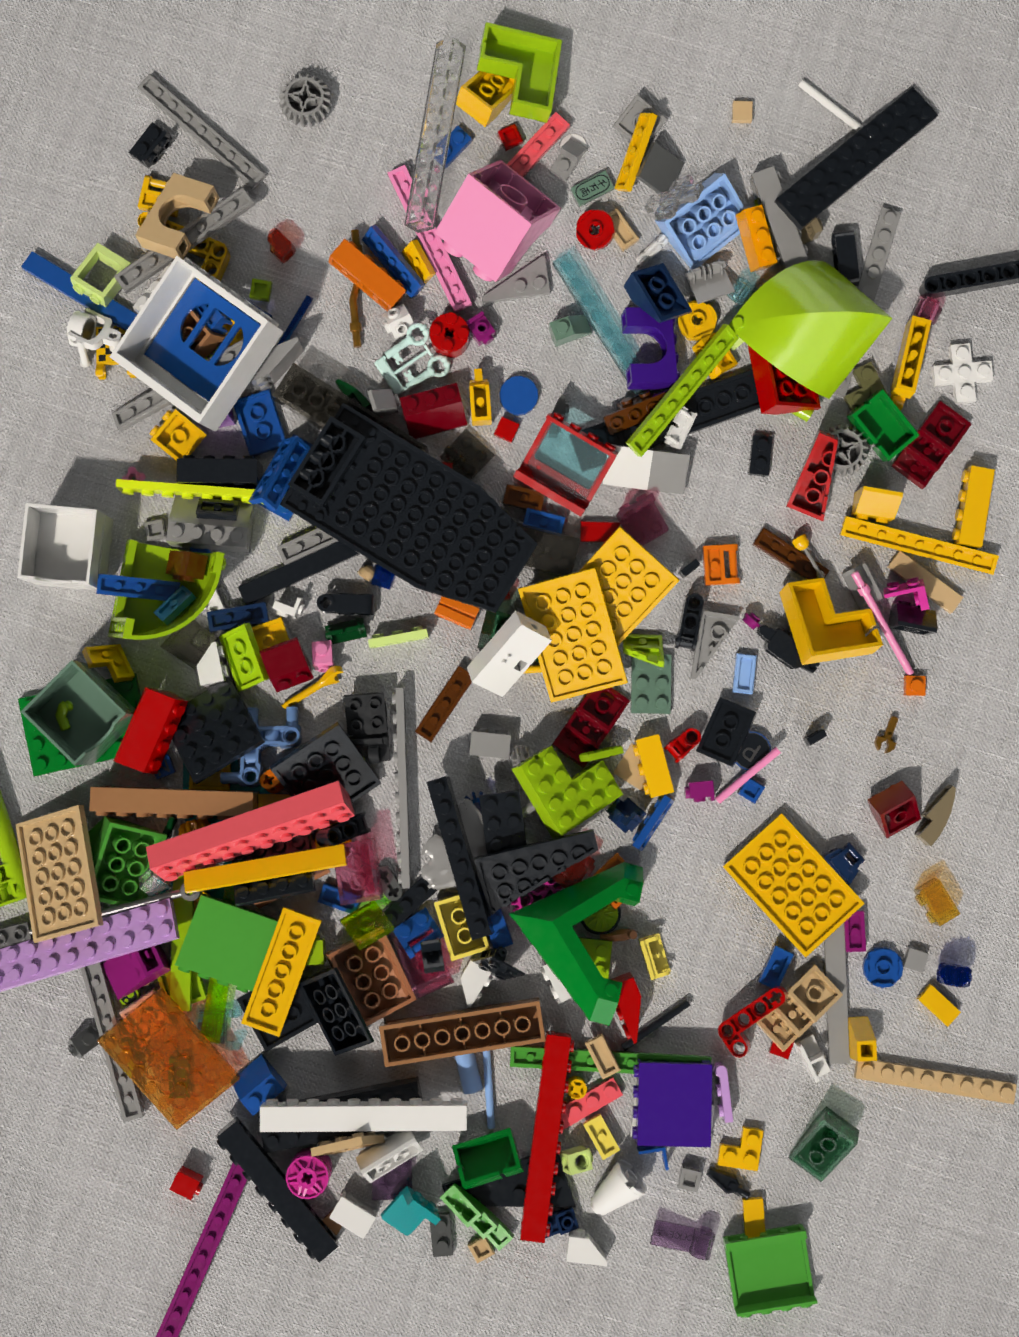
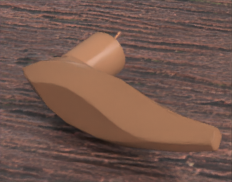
M619 929L600 935V939L608 941L636 939L638 931Z

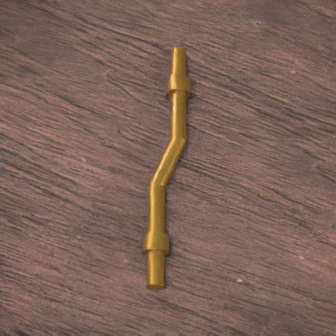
M351 230L352 242L363 253L362 245H360L359 230ZM353 284L349 298L351 323L349 325L350 332L353 335L354 348L361 347L360 332L362 327L359 322L357 299L360 288Z

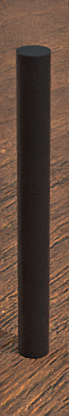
M687 999L639 1031L637 1043L691 1006ZM632 1039L626 1040L621 1044L624 1051L635 1045Z

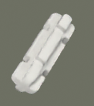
M660 234L656 241L654 240L643 253L637 256L636 262L640 266H644L648 259L651 260L668 243L669 239L664 234Z

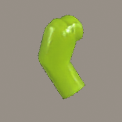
M69 700L60 702L56 710L55 717L61 731L71 728L67 719V713L73 709V704Z

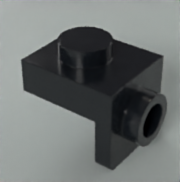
M435 939L420 942L424 973L445 971L441 940Z

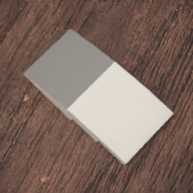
M613 445L616 447L615 451L619 453L604 477L603 484L684 494L690 455L648 449L642 457H639L629 447Z

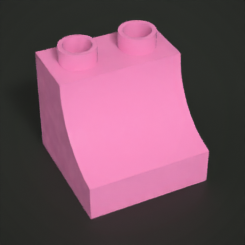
M499 160L467 175L436 229L435 234L444 240L443 247L448 253L456 257L464 256L473 263V271L478 277L485 281L491 282L494 280L497 282L512 273L529 247L550 227L561 207L506 163Z

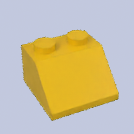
M863 486L854 493L851 516H856V519L863 521L873 519L878 524H888V522L895 519L903 493Z

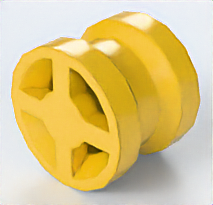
M572 1076L567 1080L569 1081L568 1095L571 1098L581 1099L586 1095L587 1086L582 1077Z

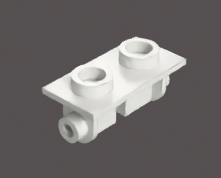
M686 407L680 409L673 420L676 423L675 426L671 425L667 435L664 437L666 439L665 446L676 449L682 448L697 413L688 412Z

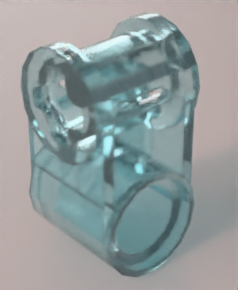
M739 277L734 286L735 292L727 294V296L733 302L743 306L758 289L746 279Z

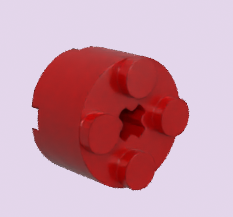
M449 312L438 316L430 326V340L434 351L437 354L450 358L458 357L466 351L469 344V328L462 317ZM447 334H450V335L453 334V337H452V338H451L450 336H447V337H446V335H447Z

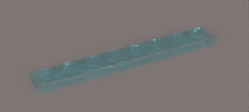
M568 252L553 261L552 265L626 379V370L629 365L641 363L576 261ZM633 390V392H634L635 395H636L637 393H639V392L642 391V390Z

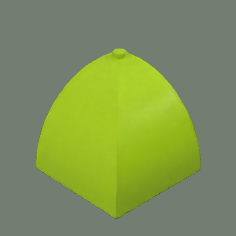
M810 260L790 266L764 283L745 302L729 326L747 345L780 371L813 392L830 399L892 320V317L829 263Z
M131 539L127 540L120 576L180 582V587L182 585L195 595L196 599L167 626L153 613L165 601L116 596L108 637L133 640L153 639L171 634L189 624L204 610L211 600L218 585L221 570H224L226 566L225 553L194 552L208 556L203 580L195 579V582H183L172 579L173 575L165 573L170 550H184L139 543Z

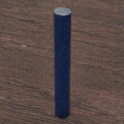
M306 295L278 344L286 342L291 338L313 301L312 297Z

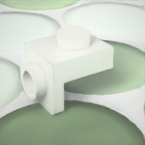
M298 597L294 608L278 601L274 602L272 608L277 610L276 614L287 618L290 615L297 618L298 614L302 615L305 604L303 603L304 599Z

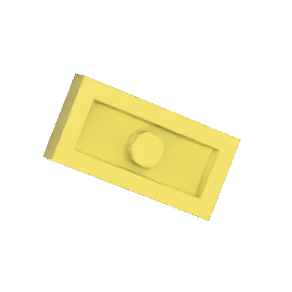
M601 1113L583 1122L602 1160L620 1151Z

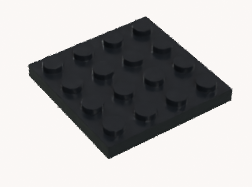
M230 677L188 701L185 712L172 738L195 784L200 783L265 743L263 736Z
M338 722L270 766L271 771L291 797L339 781L349 793L351 803H353L381 784L377 775Z
M310 834L298 835L290 841L275 843L270 848L255 850L250 855L237 856L232 860V863L312 850ZM314 871L234 885L235 905L240 907L316 891Z

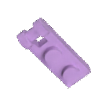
M717 1061L713 1064L712 1069L718 1078V1084H715L716 1096H720L721 1103L717 1105L718 1114L725 1123L733 1122L728 1073L723 1063Z

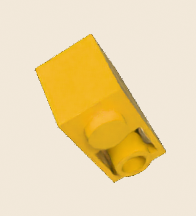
M868 1016L848 1017L850 1058L857 1062L877 1061L876 1038Z

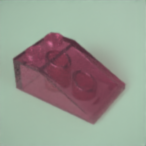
M432 929L409 944L410 947L433 932ZM392 938L417 999L454 983L444 956L445 971L425 974L421 950L415 954L414 958L410 959L398 938Z

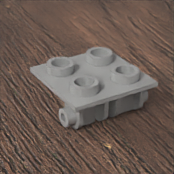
M719 259L711 263V266L707 263L705 268L701 265L698 268L689 269V272L684 274L697 304L735 292L724 269L726 268L724 260L720 261Z

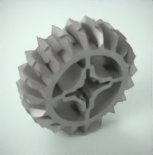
M299 73V78L297 79L292 75V82L286 80L287 87L282 86L281 88L283 93L279 94L281 100L279 104L282 108V113L287 115V120H293L295 125L300 122L303 128L306 123L312 127V122L314 121L319 125V118L325 120L324 113L329 114L330 112L328 107L332 106L330 100L332 96L328 85H324V80H318L316 74L311 78L309 73L306 74V77ZM310 89L317 91L321 97L312 94ZM290 103L295 104V106H299L301 108V112L295 110L290 105Z
M838 424L836 429L834 426H830L829 431L824 430V432L838 437L836 451L839 448H848L844 453H836L835 459H838L844 465L834 462V477H837L840 473L842 477H846L847 473L850 476L853 475L854 470L858 472L861 469L860 465L863 466L866 463L864 458L868 457V454L863 452L869 449L868 446H863L867 440L860 439L862 432L856 434V427L849 430V424H846L844 428H842L841 424ZM842 437L849 439L851 442H845ZM855 448L856 456L851 464L850 451Z

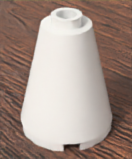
M619 1160L592 1196L591 1208L596 1214L605 1215L645 1194L647 1188L638 1172L634 1174L630 1170L633 1166L627 1161Z

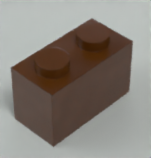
M170 550L165 574L173 575L172 579L183 582H195V579L203 580L208 556L188 551Z

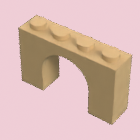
M173 173L166 182L163 191L157 197L152 209L148 212L141 227L137 230L135 236L142 248L172 258L178 256L184 259L191 247V243L185 233L166 227V221L173 212L186 207L211 214L220 199L214 186Z

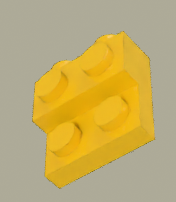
M173 409V411L168 410L162 417L164 422L160 427L155 425L149 433L151 435L150 440L176 461L177 458H183V455H191L207 435L176 409Z

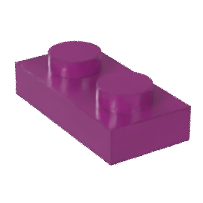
M863 910L856 911L844 922L845 952H866Z

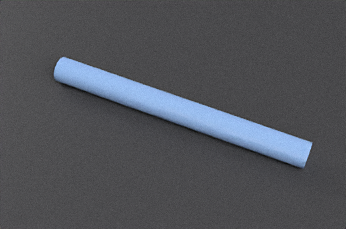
M483 1051L487 1129H494L495 1115L491 1051Z

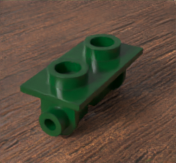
M363 618L325 626L326 639L331 640L332 645L367 637Z

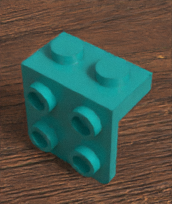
M408 1186L381 1213L382 1220L406 1236H409L425 1218L434 1225L441 1220L436 1204L428 1201L421 1193L415 1192Z

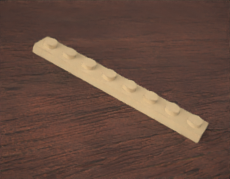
M879 1060L856 1061L854 1078L1008 1104H1014L1017 1084L1013 1082Z

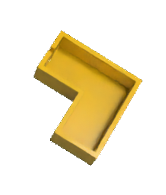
M824 578L789 582L779 592L802 665L869 655L883 646L878 628L865 636L876 626L872 610L864 609L835 614Z

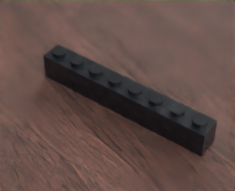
M444 776L428 781L426 783L471 939L475 940L495 933L450 777Z
M235 1117L218 1131V1140L216 1141L222 1150L226 1149L231 1154L229 1156L231 1161L236 1166L240 1165L244 1170L242 1171L244 1177L249 1182L252 1180L256 1185L255 1190L261 1197L265 1196L269 1201L268 1206L274 1213L278 1212L280 1214V1220L286 1228L290 1227L294 1231L293 1236L299 1244L303 1242L307 1247L306 1252L311 1259L316 1258L320 1263L339 1247L338 1239L308 1202L292 1194L287 1186L286 1175L268 1153H264L263 1147L238 1117Z

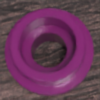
M746 612L744 614L745 617L742 620L754 630L756 627L759 628L761 626L758 623L760 619L753 612L750 614Z

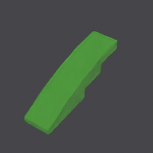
M454 1183L440 1196V1199L467 1228L471 1226L483 1240L487 1238L499 1251L514 1238V1234L500 1219L457 1184Z

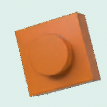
M904 676V696L926 695V676Z

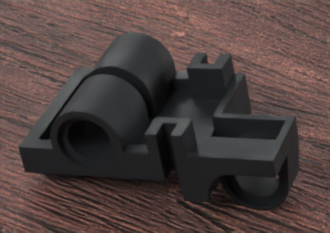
M384 692L344 695L348 736L353 735L349 737L355 746L368 745L370 764L390 761L389 733L383 734L388 732Z

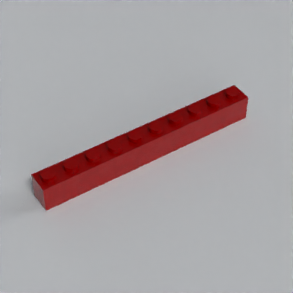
M547 1030L520 1229V1240L545 1243V1236L549 1237L550 1224L547 1223L548 1216H552L553 1203H550V1197L555 1195L556 1183L553 1182V1175L558 1173V1162H555L556 1154L560 1155L561 1142H558V1136L563 1133L564 1121L560 1120L561 1113L565 1114L566 1101H563L564 1093H568L569 1081L566 1080V1074L571 1072L572 1060H568L569 1052H573L574 1040H571V1034Z

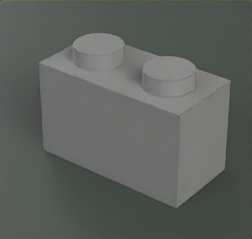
M476 728V731L471 732L469 755L509 759L511 735H507L508 731L496 730L495 734L488 733V729Z

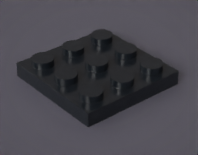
M298 986L280 1037L255 1028L253 1030L265 1052L318 1022L300 986ZM248 991L237 998L244 1013L252 991Z

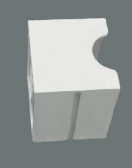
M26 503L17 578L36 585L97 590L98 574L108 573L113 519L96 509Z

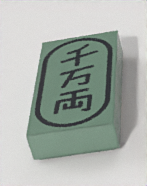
M606 171L571 187V192L579 207L614 190V186Z

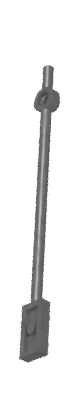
M183 883L179 890L101 909L102 917L125 912L168 898L176 899L183 897L187 901H194L204 891L193 892L192 894L186 893ZM30 921L0 929V949L33 939Z

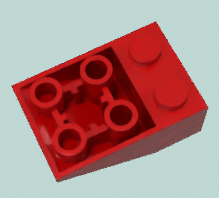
M627 972L611 980L623 983L616 1012L620 1021L623 1019L625 1021L622 1027L627 1039H632L635 1044L637 1043L641 994L631 972Z

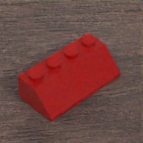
M145 687L114 761L143 773L157 774L181 717L185 712L188 701L173 692Z

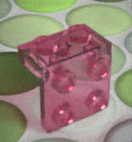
M653 493L640 495L636 498L637 502L632 505L629 503L624 504L618 508L619 512L616 515L622 528L642 546L668 531L667 524L654 504L656 499Z

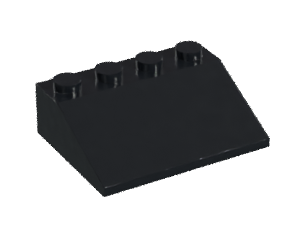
M337 967L326 968L299 983L335 1056L374 1042Z

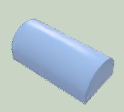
M475 1053L455 1056L463 1094H472L482 1090L483 1085Z

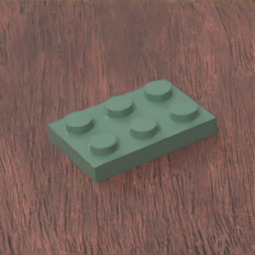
M664 654V667H659L631 656L630 713L671 714L672 655Z

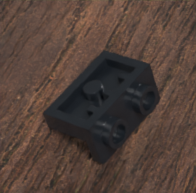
M152 122L131 148L129 154L149 169L157 163L162 151L170 146L172 137L166 129L162 130Z

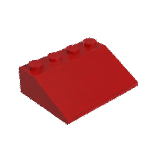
M748 345L761 414L778 415L821 408L817 393L780 371Z

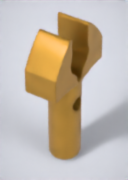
M891 716L885 734L881 737L876 736L874 743L877 750H880L884 741L887 743L884 753H889L895 749L897 743L893 742L892 735L898 722L897 717Z

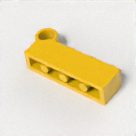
M914 315L905 325L891 386L890 399L900 411L903 408L905 399H910L916 392L932 321Z

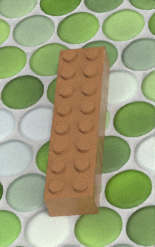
M95 786L90 787L89 811L96 812L97 816L113 815V812H116V816H133V813H136V817H149L156 814L158 818L173 817V814H177V818H193V815H197V819H209L217 816L218 820H226L257 809L259 791Z
M539 997L381 1022L379 1025L385 1067L546 1042Z

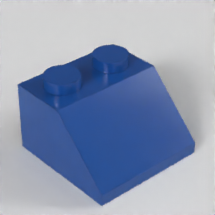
M263 1054L231 1079L239 1100L252 1116L260 1111V1106L263 1102H266L267 1099H274L288 1085Z

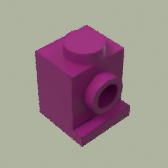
M483 311L466 321L469 332L479 346L482 344L487 345L494 340L495 330L485 317ZM481 326L486 328L484 331L478 330Z
M713 780L687 782V787H684L685 799L690 798L694 799V802L706 801L705 797H708V800L715 801Z

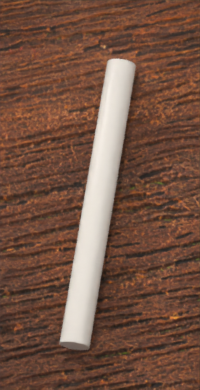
M805 80L800 82L798 86L856 132L864 127Z

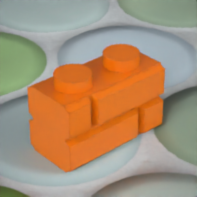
M441 597L434 614L471 631L480 608Z

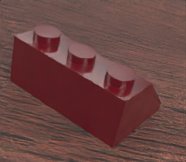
M457 383L400 397L411 440L467 426Z

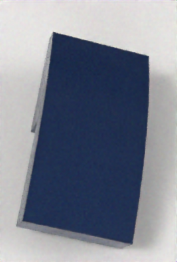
M573 1208L552 1212V1216H548L547 1223L550 1224L549 1237L558 1233L563 1235L579 1228Z

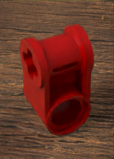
M687 728L666 744L663 749L668 750L675 758L674 761L678 763L700 742L701 734L695 728ZM690 731L696 734L694 742H688L686 739V735Z

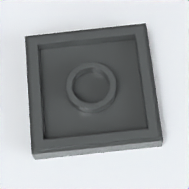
M652 142L636 178L663 198H668L684 163L657 142Z

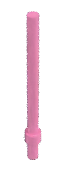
M858 571L853 572L851 576L858 587V593L864 597L867 605L872 610L876 621L907 676L913 674L914 670L873 599L869 585L863 581Z

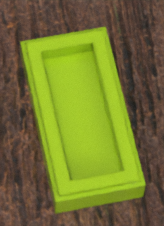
M611 746L581 753L579 759L580 762H588L623 754V747Z

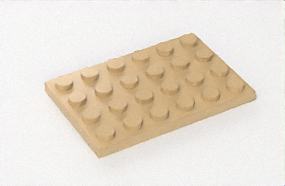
M76 805L15 824L34 943L104 925L84 805Z

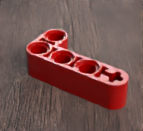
M773 987L719 1025L718 1034L733 1056L741 1058L750 1051V1041L743 1031L786 1002L788 993L784 987ZM780 992L782 995L780 1000L776 999L770 1003L769 999L775 996V993ZM758 1002H762L766 1006L764 1013L757 1010L756 1005ZM742 1013L749 1016L750 1021L748 1024L741 1021L740 1015ZM725 1025H730L733 1028L732 1035H728L724 1031ZM736 1042L744 1044V1052L736 1049Z

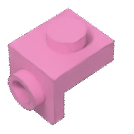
M331 640L312 642V665L316 671L326 672L330 667L335 666Z

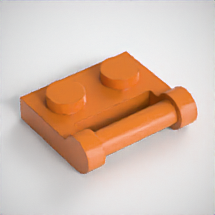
M738 544L703 546L705 586L740 584L736 555ZM724 551L729 553L730 578H725Z

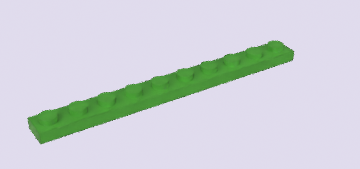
M511 1047L510 1067L541 1069L544 1047ZM573 1049V1052H569L568 1060H572L571 1070L599 1072L588 1049ZM612 1051L621 1069L617 1073L633 1074L634 1065H637V1059L649 1062L702 1063V1060H709L711 1062L712 1059L711 1056Z

